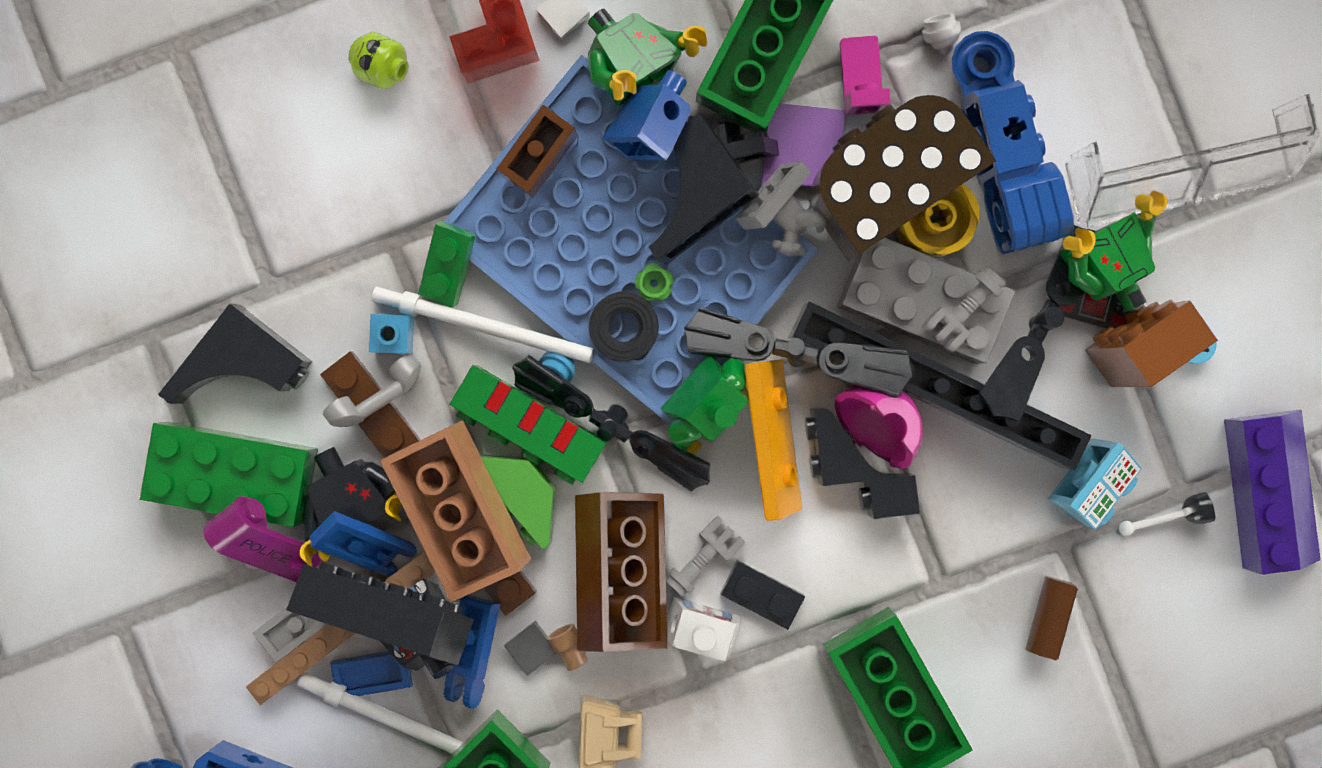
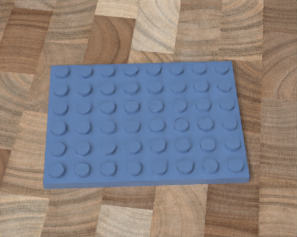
M581 55L444 222L476 234L470 257L472 263L567 341L594 348L592 361L670 425L673 420L660 408L707 356L690 354L687 351V337L684 327L691 321L699 307L757 325L818 249L800 235L798 244L802 245L801 248L806 249L805 255L785 256L779 253L772 243L773 240L783 242L785 232L772 219L765 228L744 230L735 219L743 208H741L669 264L657 260L649 246L658 239L670 223L680 195V168L676 153L672 149L667 160L630 161L602 138L626 103L618 107L607 91L592 85L587 58ZM544 105L574 126L578 137L532 199L503 178L496 168L540 107ZM658 264L663 270H669L673 277L670 295L663 301L654 300L649 302L656 312L659 325L657 339L652 348L642 357L625 362L612 360L599 352L593 344L589 333L590 316L598 302L616 292H631L639 295L640 290L635 286V278L639 272L644 271L647 265ZM652 280L650 283L651 286L656 287L658 285V281ZM618 312L609 321V332L617 341L628 342L638 334L639 322L632 313ZM712 356L721 366L729 359Z

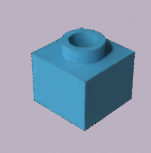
M370 314L369 352L413 354V316ZM391 326L395 330V337L391 341H386L383 337V331L386 327Z

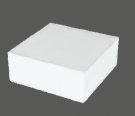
M545 0L536 8L539 16L561 40H564L590 17V12L579 0Z

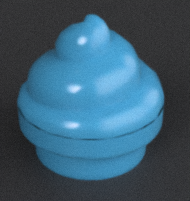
M547 351L539 360L540 363L569 383L575 376V364L572 358Z

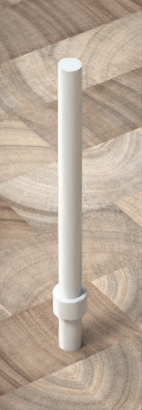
M375 287L372 294V301L399 308V312L413 317H416L418 314L587 363H590L593 357L594 348L422 300V296L405 291L401 294Z
M305 672L297 683L298 687L323 697L324 703L336 708L339 705L448 753L452 754L463 743V741L365 698L353 696L345 692L347 686L343 684L339 685L334 681L330 684Z

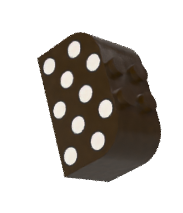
M923 95L907 101L897 109H894L892 104L871 117V121L865 125V131L861 133L858 127L854 128L837 141L838 144L832 148L834 152L825 161L812 182L811 204L813 210L818 211L827 223L824 226L848 262L996 162V159L963 111L952 101L941 96Z

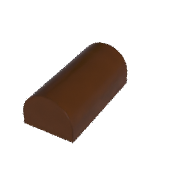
M1045 576L1025 650L1055 661L1059 659L1078 591L1076 585L1065 580Z

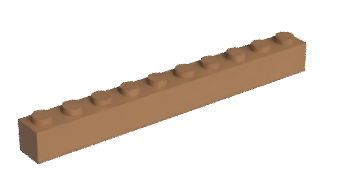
M424 550L384 582L410 589L423 578L427 579L433 575L435 570ZM327 624L248 684L246 688L261 706L355 633Z

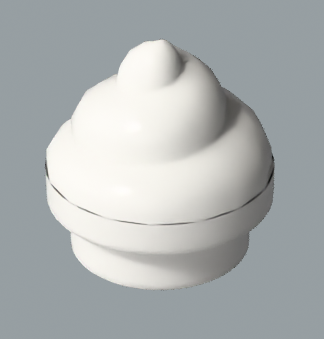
M940 14L924 21L925 29L922 31L924 41L931 44L933 49L941 51L943 55L949 54L961 32L960 22L955 20V14Z

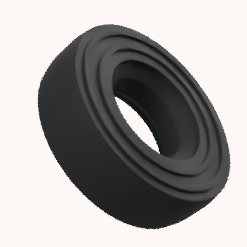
M616 292L604 297L593 309L589 320V333L593 344L604 356L615 361H632L642 357L652 348L658 335V318L654 308L646 299L631 292ZM618 312L632 313L639 322L638 334L628 342L615 340L609 332V321Z

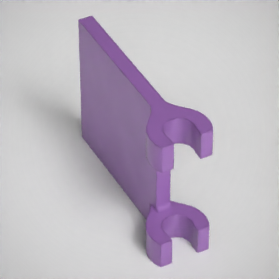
M780 103L767 127L766 137L778 141L779 156L764 158L761 187L781 164L803 161L811 171V174L801 184V187L811 188L816 174L834 152L832 148L838 144L837 141L843 136L845 110Z

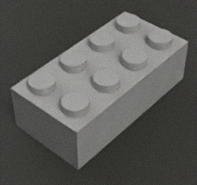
M883 238L857 256L837 307L950 353L945 346L955 335L951 332L943 341L938 342L934 335L943 324L939 321L929 332L922 325L939 306H942L951 314L969 296V293L979 282L974 278L976 275ZM1003 286L1001 288L1003 293L998 298L990 294L962 324L971 334L951 354L975 364L987 363L1016 291Z

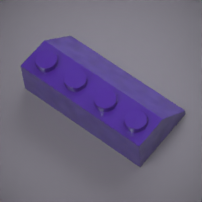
M1302 410L1224 419L1243 569L1265 575L1302 570L1320 561Z

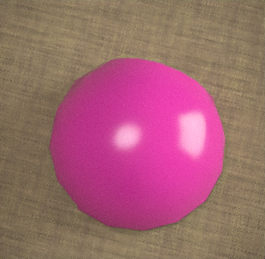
M853 385L835 397L834 407L837 417L847 434L853 439L852 442L854 444L857 443L860 448L864 445L876 456L889 462L890 467L904 469L911 466L920 452L923 427L921 414L910 396L902 390L899 397L894 398L884 393Z

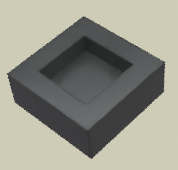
M536 620L504 645L527 676L557 654L552 650L547 640L548 636Z

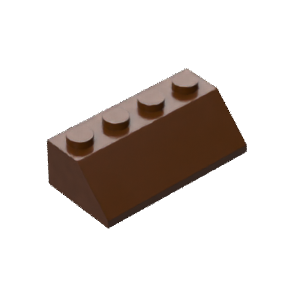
M597 492L575 495L577 651L615 652L668 649L664 494Z

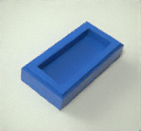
M389 651L330 662L333 681L339 685L347 686L345 692L353 696H363L413 686L411 669L400 665Z

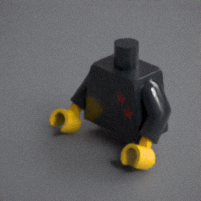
M335 447L327 449L314 457L324 477L307 486L308 494L304 500L303 533L305 543L300 548V557L309 566H312L311 558L316 552H318L319 557L324 562L330 558V554L312 548L309 536L334 511L365 524H369L386 514L398 522L402 521L399 517V510L402 504L383 467L374 462H365L362 459L355 460L344 466Z

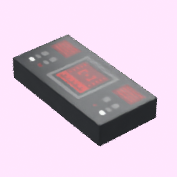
M1058 284V293L1064 295V288ZM1082 291L1074 303L1068 306H1059L1065 318L1102 328L1113 326L1115 329L1127 323L1123 316L1128 312H1125L1116 293L1096 301L1089 294Z

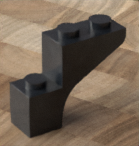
M824 408L810 409L811 417H805V431L807 440L814 441L815 455H809L812 478H818V483L822 486L864 481V487L859 488L860 506L862 511L867 510L868 516L873 519L920 514L915 475L910 473L888 474L877 471L865 460L830 410Z

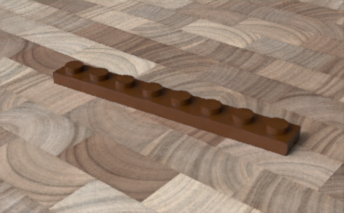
M349 351L320 374L337 398L348 396L355 406L382 390L353 351ZM392 401L358 424L384 458L421 440ZM521 570L484 587L493 601L500 604L499 609L505 616L537 592Z

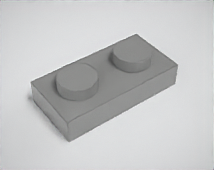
M286 607L254 631L253 634L272 660L277 663L327 624L286 611Z

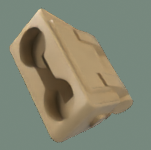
M584 694L581 697L579 768H611L617 765L618 760L627 758L640 759L643 712L619 710L620 707L614 702ZM627 726L626 744L618 743L619 727Z

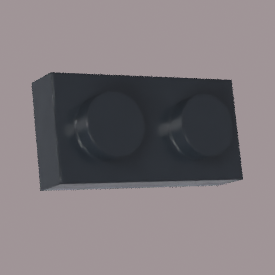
M738 559L720 592L721 596L787 630L790 628L806 597L803 593Z

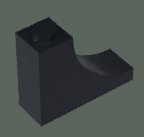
M699 113L694 117L688 116L673 147L679 163L681 179L680 195L676 210L664 232L649 246L655 258L665 264H669L760 195L710 124Z
M230 303L158 395L169 404H183L189 396L205 384L233 375H242L260 380L278 391H290L291 388L296 390L309 376L310 372L306 369L312 361L243 306Z

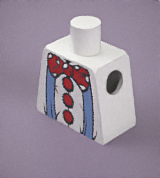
M673 596L667 614V640L671 646L726 661L732 653L742 616Z

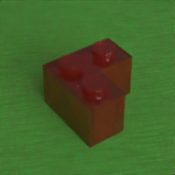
M479 0L486 25L449 36L461 74L467 84L540 61L520 0Z

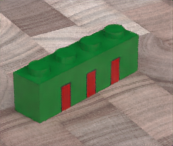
M478 365L471 366L449 403L450 406L457 409L454 414L457 418L471 426H475L476 422L483 424L490 429L487 434L488 436L506 446L511 441L522 447L523 450L520 454L537 465H540L544 460L556 468L553 472L554 475L572 485L575 480L581 483L584 482L607 443L594 433Z

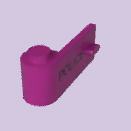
M245 496L238 497L203 527L205 540L214 551L291 581L297 582L303 564L308 565L300 557V548L304 543L268 529L265 508L256 499ZM318 552L311 558V567L316 568L319 566L320 561L324 562L319 557Z

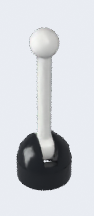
M1202 492L1188 497L1183 502L1182 510L1133 523L1123 521L1119 525V531L1122 535L1129 536L1133 534L1134 530L1183 517L1193 524H1206L1215 521V510L1209 495L1206 492Z

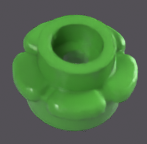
M658 264L645 266L644 271L639 272L635 278V286L640 290L639 295L648 302H653L654 300L663 301L671 293L670 286L673 284L672 274L667 269L663 270ZM652 280L658 281V285L656 287L651 286L650 283Z

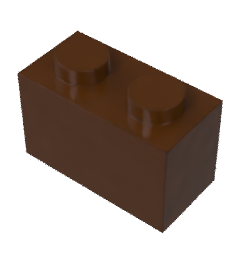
M542 105L496 170L503 178L533 199L578 137L575 127Z

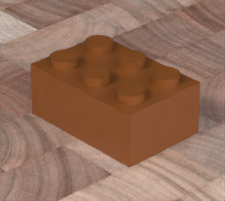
M1171 299L1161 305L1158 302H1154L1147 307L1142 304L1123 316L1127 321L1126 324L1115 329L1113 326H1109L1100 331L1092 338L1095 343L1085 351L1111 387H1153L1213 345L1218 339L1190 300L1174 303Z

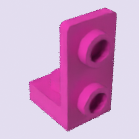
M878 37L842 38L839 46L845 116L878 113L891 104L890 89H882Z

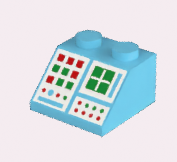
M1092 439L1086 447L1076 470H1069L1048 497V500L1082 526L1096 530L1098 526H1104L1111 519L1115 511L1113 506L1119 498L1129 494L1136 486L1138 481L1136 476L1142 468L1120 443Z

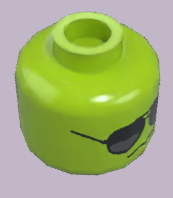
M370 32L358 37L349 50L348 59L353 74L358 79L377 88L388 89L394 86L397 82H401L408 72L409 64L406 60V50L403 45L380 33Z

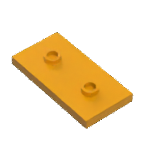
M783 359L749 363L744 366L766 521L781 520L803 509Z

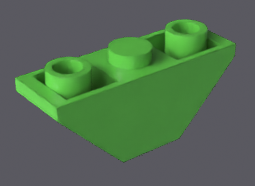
M480 455L509 515H514L522 524V527L519 529L522 536L533 547L539 544L542 549H545L552 541L556 486L537 464L526 458Z

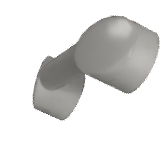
M406 355L400 358L388 371L394 382L357 406L353 404L348 396L338 398L324 409L323 416L334 427H350L363 422L365 418L411 390L420 373V363L414 355Z

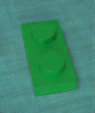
M443 221L435 224L418 295L451 308L459 303L476 234Z

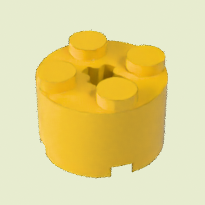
M962 184L896 229V235L901 244L933 258L947 256L965 247L973 238L980 218L978 201L973 192L966 185ZM940 213L943 220L938 223H932L930 216Z

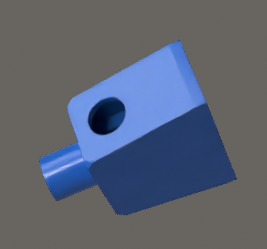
M668 70L659 84L639 86L636 89L637 93L631 95L602 138L630 161L667 160L691 112L690 105L680 97L687 84L686 80L678 73Z

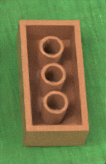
M463 420L380 460L450 602L519 572L531 560Z

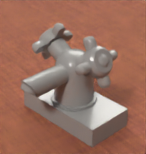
M803 161L781 164L759 189L758 193L760 195L749 202L735 218L744 230L765 228L773 219L785 233L783 242L773 240L772 245L774 248H777L779 253L785 256L805 255L806 249L801 248L802 245L798 244L800 234L811 227H815L817 233H822L825 230L824 226L827 224L818 211L813 210L811 196H809V209L805 210L793 195L811 174V171Z

